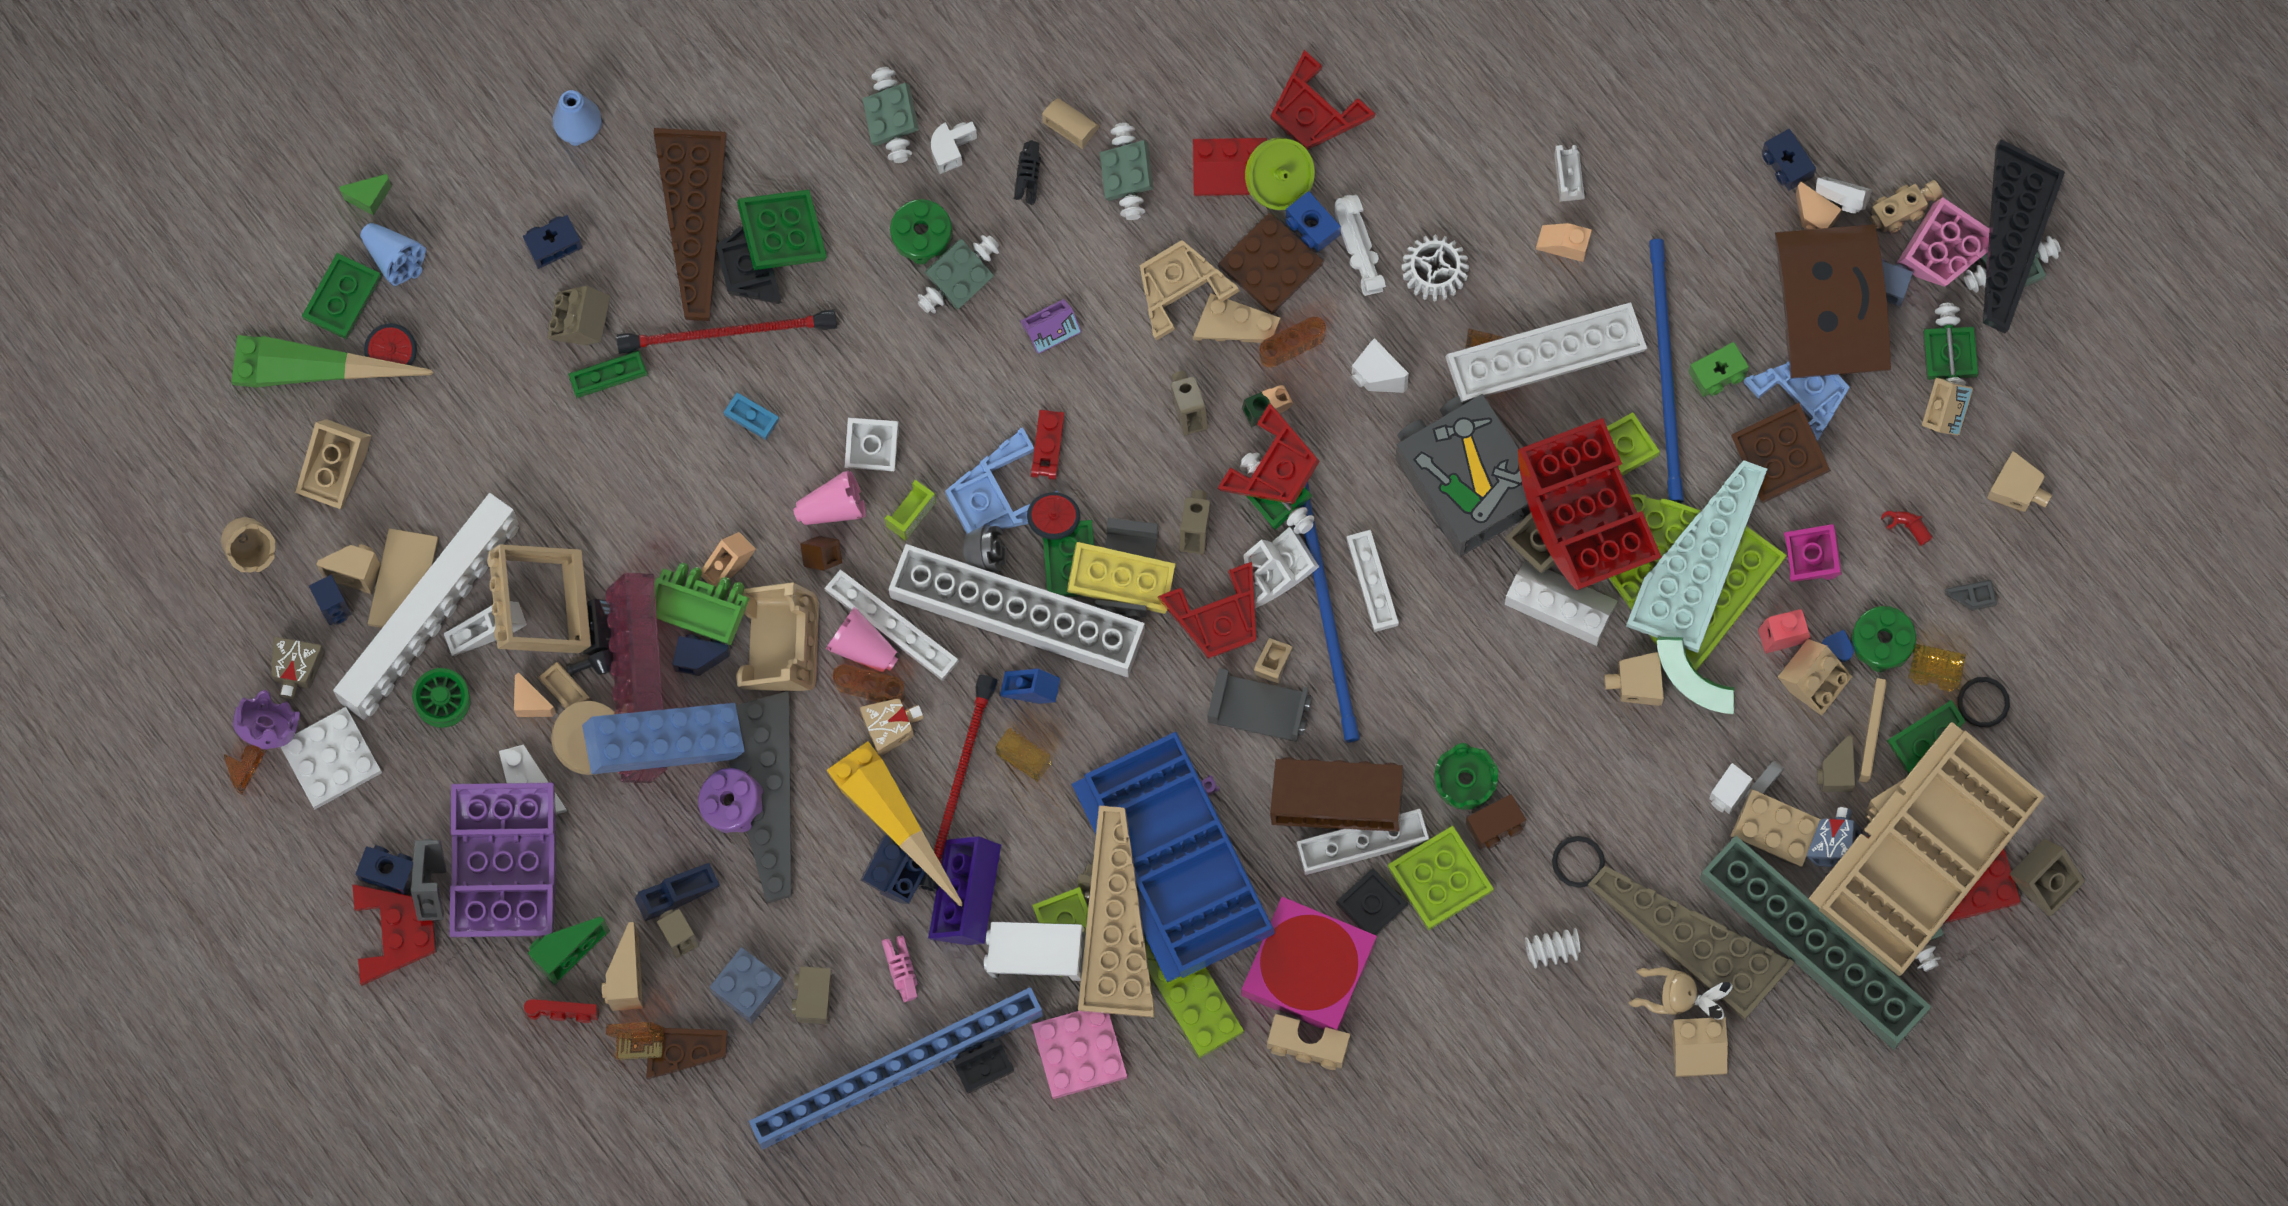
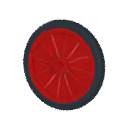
M394 323L376 327L368 335L364 346L365 357L410 366L413 364L417 353L416 341L411 332L405 327Z
M1049 492L1038 496L1031 502L1027 511V520L1030 528L1037 535L1052 540L1062 539L1072 534L1078 527L1080 510L1076 502L1069 496L1058 492Z

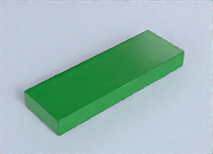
M636 351L568 373L577 399L647 376V372L640 351Z

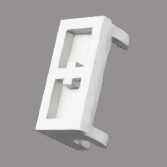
M1563 145L1556 146L1554 158L1560 202L1585 199L1580 155L1577 146L1572 145V149L1564 150Z

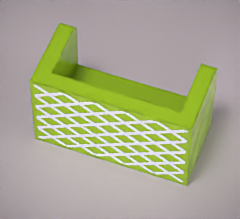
M914 480L912 491L893 515H887L884 518L886 527L905 541L936 503L935 493L917 480Z

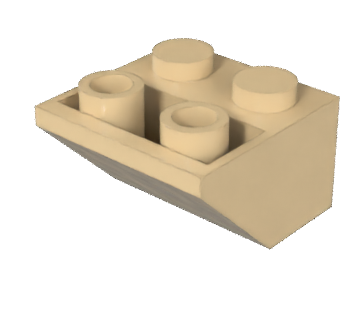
M1807 639L1777 678L1792 695L1818 714L1823 715L1850 681L1852 675L1827 645Z

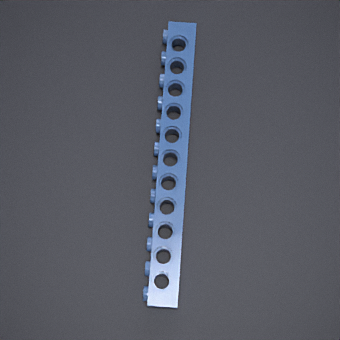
M1030 987L750 1120V1126L763 1150L956 1058L957 1055L964 1051L978 1048L988 1040L999 1038L1043 1017L1042 1009Z

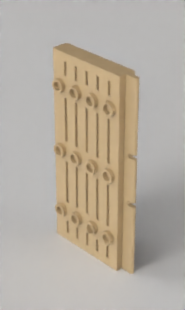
M1953 722L1947 726L1901 783L1899 788L1905 794L1902 795L1899 791H1895L1864 829L1870 837L1866 838L1863 834H1860L1808 898L1819 908L1820 912L1898 976L1906 971L2045 797L1967 731L1961 730Z

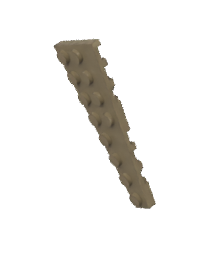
M1604 866L1587 886L1708 990L1723 982L1731 983L1733 985L1732 990L1720 1000L1744 1021L1794 965L1791 959L1788 960L1774 953L1773 950L1764 948L1751 941V939L1727 929L1726 926L1694 910L1691 911L1679 905L1678 902L1657 894L1656 891L1650 888L1647 889L1607 866Z

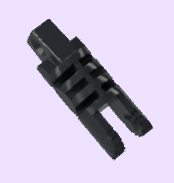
M1033 140L1024 143L1023 151L1020 152L1014 199L1020 200L1024 195L1025 187H1027L1025 201L1031 205H1034L1036 201L1041 157H1039L1040 143Z

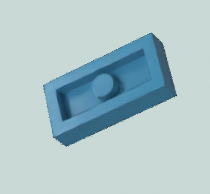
M739 393L735 394L723 412L724 416L767 440L780 420L777 415Z

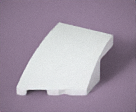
M1294 527L1287 528L1272 542L1261 539L1244 554V564L1252 562L1255 609L1285 593L1319 568L1300 535L1294 533Z

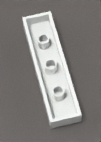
M1417 809L1401 814L1399 832L1342 829L1297 841L1296 846L1304 874L1308 875L1421 845L1428 841L1429 837L1421 810Z

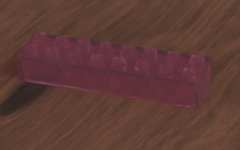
M624 573L606 591V602L609 603L610 608L607 618L608 627L611 628L609 649L613 653L611 675L614 676L615 682L612 691L613 700L616 701V711L614 714L663 710L654 574ZM667 767L620 771L618 773L621 774V782L651 783L664 773Z

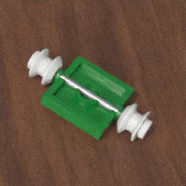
M1943 303L1939 305V308L1935 309V313L1940 315V318L1936 320V324L1943 328L1924 329L1923 331L1927 380L1941 378L1955 384L1966 385V381L1961 378H1977L1978 376L1974 327L1954 328V326L1960 323L1961 319L1955 317L1960 308L1954 306L1953 303Z
M1248 453L1241 460L1240 470L1248 471V478L1252 477L1261 462L1259 461L1261 457L1259 453ZM1306 487L1303 488L1294 504L1246 496L1274 529H1277L1286 520L1288 526L1295 525L1293 530L1295 534H1305L1313 527L1314 516H1306L1307 508H1300L1313 496Z

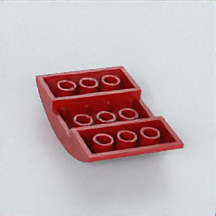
M1603 418L1518 449L1522 484L1536 527L1554 562L1576 590L1662 558L1643 511L1637 513L1618 466L1622 465V462Z

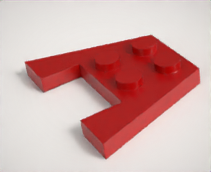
M1304 50L1271 113V120L1293 140L1309 150L1375 118V113L1359 98L1342 114L1337 112L1307 84L1322 70V66Z
M1269 403L1257 425L1276 436L1251 478L1233 468H1229L1217 489L1228 493L1294 504L1320 461L1274 406Z
M1252 562L1228 570L1236 594L1190 610L1182 588L1157 597L1208 659L1256 641Z
M352 884L355 911L380 908L384 956L358 959L361 986L436 953L434 920H417L412 896Z

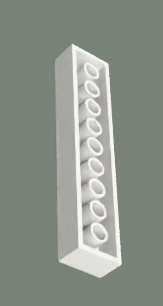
M491 493L486 496L334 688L333 691L340 704L362 720H365L367 716L371 717L379 707L378 702L383 696L387 697L392 692L395 686L393 683L399 676L403 677L410 668L409 663L415 656L419 657L422 654L427 640L437 635L441 629L440 624L446 617L449 618L455 612L457 602L461 597L465 598L470 593L472 583L476 578H481L488 569L487 559L489 551L500 544H504L508 538L512 539L519 529V522L511 507Z
M905 544L888 589L891 599L1125 677H1129L1145 633V623L908 544Z

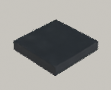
M1374 868L1336 901V905L1359 929L1374 935L1379 934L1408 907V903Z

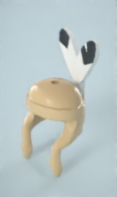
M1665 967L1641 968L1636 971L1642 977L1661 975L1667 978L1663 986V1006L1650 1002L1647 999L1635 998L1628 1002L1632 1007L1645 1006L1657 1014L1677 1015L1689 1010L1693 1005H1699L1710 1017L1716 1020L1723 1019L1724 1011L1715 1001L1729 994L1733 987L1731 983H1720L1706 991L1703 995H1697L1695 981L1685 972Z

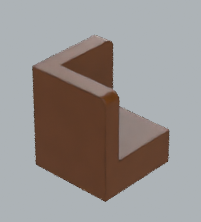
M816 536L800 543L804 567L825 571L842 564L839 539Z

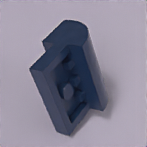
M884 835L860 881L880 891L881 895L902 904H909L925 871L889 836Z

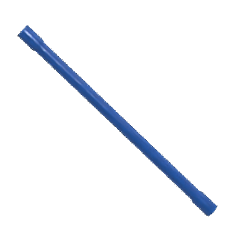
M1652 239L1649 241L1653 270L1668 468V498L1671 501L1683 503V482L1680 473L1665 276V247L1663 239Z
M1307 482L1306 485H1305V487H1306V488L1309 490V492H1310L1309 484H1308V482ZM1310 498L1300 507L1307 508L1306 516L1313 515ZM1314 520L1311 530L1305 533L1308 550L1319 565V568L1312 574L1341 713L1344 739L1346 743L1360 740L1356 717L1353 713Z

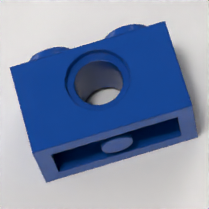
M1309 191L1286 208L1285 221L1293 231L1297 229L1302 235L1301 239L1304 244L1310 249L1313 247L1317 253L1340 236L1341 226ZM1314 220L1318 224L1314 227H1309L1305 222Z

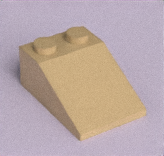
M328 419L315 422L295 493L342 509L365 460L372 435Z
M634 922L628 923L607 970L606 983H602V997L605 998V1003L610 1005L612 1011L643 1009L639 932Z

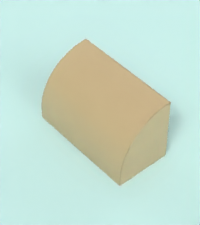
M1059 98L1051 102L1042 113L1044 124L1081 149L1086 146L1100 127L1097 123Z

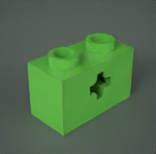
M1732 342L1690 364L1688 373L1703 397L1709 394L1714 396L1723 391L1724 386L1730 383L1735 385L1746 378L1745 375H1747L1749 366L1736 344Z

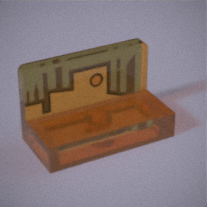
M652 1022L606 1025V1035L617 1039L616 1059L660 1058L662 1056L663 1026Z

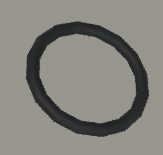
M1976 677L1967 681L1960 689L1957 697L1958 709L1962 717L1977 727H1992L1999 724L2007 716L2010 708V698L2005 687L1997 680L1989 677ZM1978 682H1988L2001 690L2005 706L2002 714L1997 719L1990 722H1979L1972 719L1966 713L1963 707V696L1971 685Z
M1569 837L1559 843L1553 853V870L1559 880L1568 886L1586 887L1593 878L1579 883L1568 880L1559 871L1558 855L1562 848L1571 842L1580 841L1588 843L1594 847L1599 855L1600 864L1595 874L1596 876L1605 866L1603 851L1596 842L1587 837Z

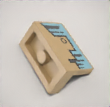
M1936 378L1922 426L1940 433L1958 436L1961 432L1973 388Z

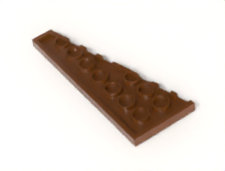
M654 128L653 134L685 320L710 321L727 133L721 131Z

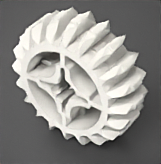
M1436 234L1433 236V241H1430L1425 236L1423 244L1416 240L1414 243L1415 248L1409 246L1407 249L1408 254L1403 256V261L1405 262L1401 268L1405 272L1403 280L1409 281L1407 283L1408 289L1415 287V295L1423 292L1424 300L1428 298V295H1433L1432 299L1434 302L1437 301L1438 295H1441L1442 299L1445 300L1447 299V292L1452 296L1456 295L1455 288L1461 290L1463 288L1462 281H1467L1468 275L1466 272L1469 271V265L1465 263L1468 258L1466 255H1462V247L1455 249V240L1448 244L1446 236L1443 237L1442 241H1438ZM1436 252V253H1435L1433 256H1431V257H1425V256H1423V255H1425V254H1427V253ZM1444 255L1448 256L1452 260V262L1455 265V269L1451 268L1450 264L1444 262ZM1439 260V268H1437V271H1434L1432 276L1433 265H1436ZM1415 267L1420 268V271L1427 275V281L1419 277ZM1439 279L1447 280L1446 282L1435 284Z

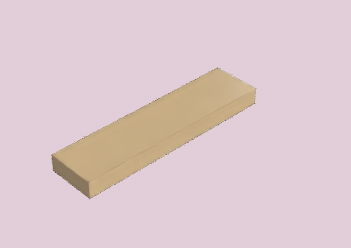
M1877 678L1874 684L1859 782L1867 783L1871 777L1887 683L1886 679Z

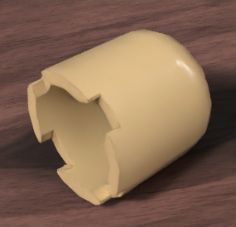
M248 517L236 518L224 528L221 536L222 550L231 565L240 572H261L275 558V539L270 531L257 520Z

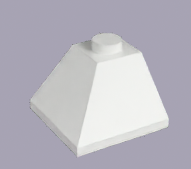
M1375 338L1352 365L1351 377L1359 387L1364 386L1368 391L1404 393L1408 388L1409 373Z

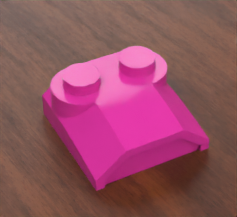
M1834 524L1784 532L1791 582L1819 578L1831 580L1838 575H1842L1839 543Z

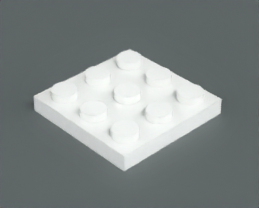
M346 707L296 733L291 742L281 747L314 809L325 805L382 773Z

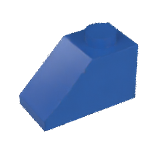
M1041 669L1006 671L1000 696L1037 704L1054 703L1058 694L1060 678Z

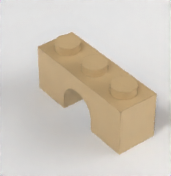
M1275 1014L1267 1041V1049H1271L1272 1054L1285 1057L1286 1054L1296 1056V1060L1303 1063H1311L1312 1060L1321 1063V1067L1329 1070H1336V1067L1342 1069L1350 1040L1349 1033L1325 1027L1322 1038L1317 1043L1308 1044L1299 1038L1300 1020Z

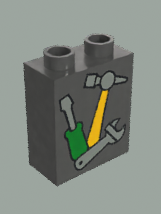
M1483 394L1463 403L1458 395L1441 407L1442 418L1426 426L1422 419L1416 420L1404 427L1397 435L1401 442L1396 446L1395 460L1459 557L1521 522L1531 512L1520 475L1518 462L1519 448Z

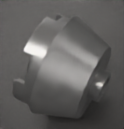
M986 524L966 534L963 555L968 565L992 573L1002 571L1000 566L1006 565L1007 547L1001 544L999 535H1002L1003 532L999 526Z

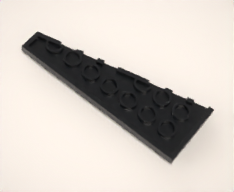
M2000 139L1995 147L1983 323L2005 334L2010 328L2065 171Z

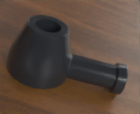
M612 649L593 654L586 659L572 664H566L570 676H573L575 673L591 667L598 675L613 671L614 656Z

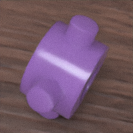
M1209 775L1208 778L1202 780L1208 796L1215 791H1219V786H1216L1213 776Z

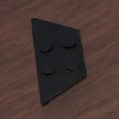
M739 226L732 232L730 237L724 238L716 245L728 294L776 304L782 303L773 268L754 270L744 229Z

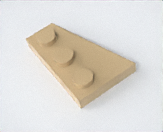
M1210 293L1193 340L1215 339L1216 341L1241 340V342L1272 343L1281 318L1229 299L1220 302L1217 295Z

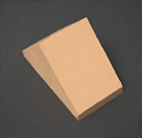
M518 672L515 675L514 712L516 716L553 717L556 714L554 707Z

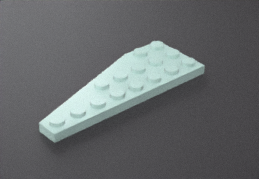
M1744 460L1716 495L1710 499L1705 508L1699 512L1668 552L1662 556L1652 571L1646 575L1626 627L1656 638L1683 637L1686 649L1699 652L1767 472L1766 468Z

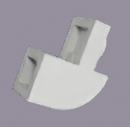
M945 122L933 133L931 151L939 174L962 165V157L957 147L977 139L976 128L973 122L967 124L965 122L959 123L950 131Z

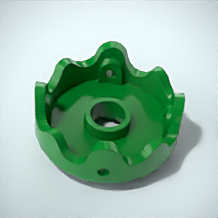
M918 199L905 203L895 212L891 220V239L897 252L901 256L913 260L916 264H926L931 258L942 256L953 239L952 223L948 213L942 206L930 200ZM918 224H925L928 230L924 234H917L914 228Z
M1879 606L1867 610L1859 617L1852 631L1851 641L1856 657L1860 661L1867 664L1875 672H1884L1890 668L1901 667L1910 658L1916 644V631L1911 619L1904 612L1890 606ZM1881 631H1886L1891 635L1892 639L1888 643H1883L1878 639L1877 634Z
M1467 743L1457 744L1449 751L1443 753L1435 767L1434 785L1438 795L1446 804L1457 809L1471 810L1484 805L1493 796L1497 787V765L1487 751L1471 747ZM1467 772L1472 775L1473 781L1467 785L1462 784L1458 779L1459 775Z

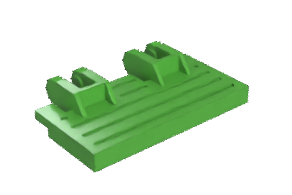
M680 563L675 574L663 568L660 577L655 580L642 614L731 645L750 599L742 595L745 587L743 583L735 582L727 601H725L731 585L730 578H722L716 589L714 585L700 581L702 571L696 567L691 569L690 575L683 587L689 571L688 564Z

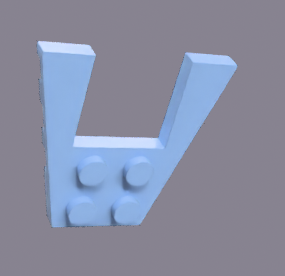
M1023 427L1009 440L1007 439L990 456H986L980 461V464L973 470L968 471L945 490V495L966 534L986 524L999 526L1001 530L1029 524L1027 511L1030 504L1013 512L992 474V471L1034 452V447Z

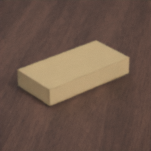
M558 662L554 663L538 677L539 681L565 709L574 703L591 700Z

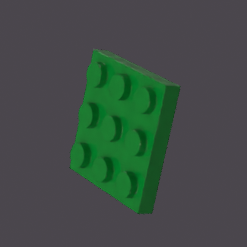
M810 190L738 199L737 205L754 270L825 261L827 256Z

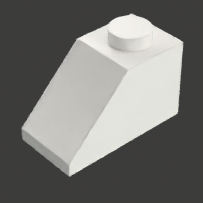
M1732 763L1711 792L1709 799L1712 801L1713 807L1720 812L1725 811L1730 814L1748 792L1752 778Z

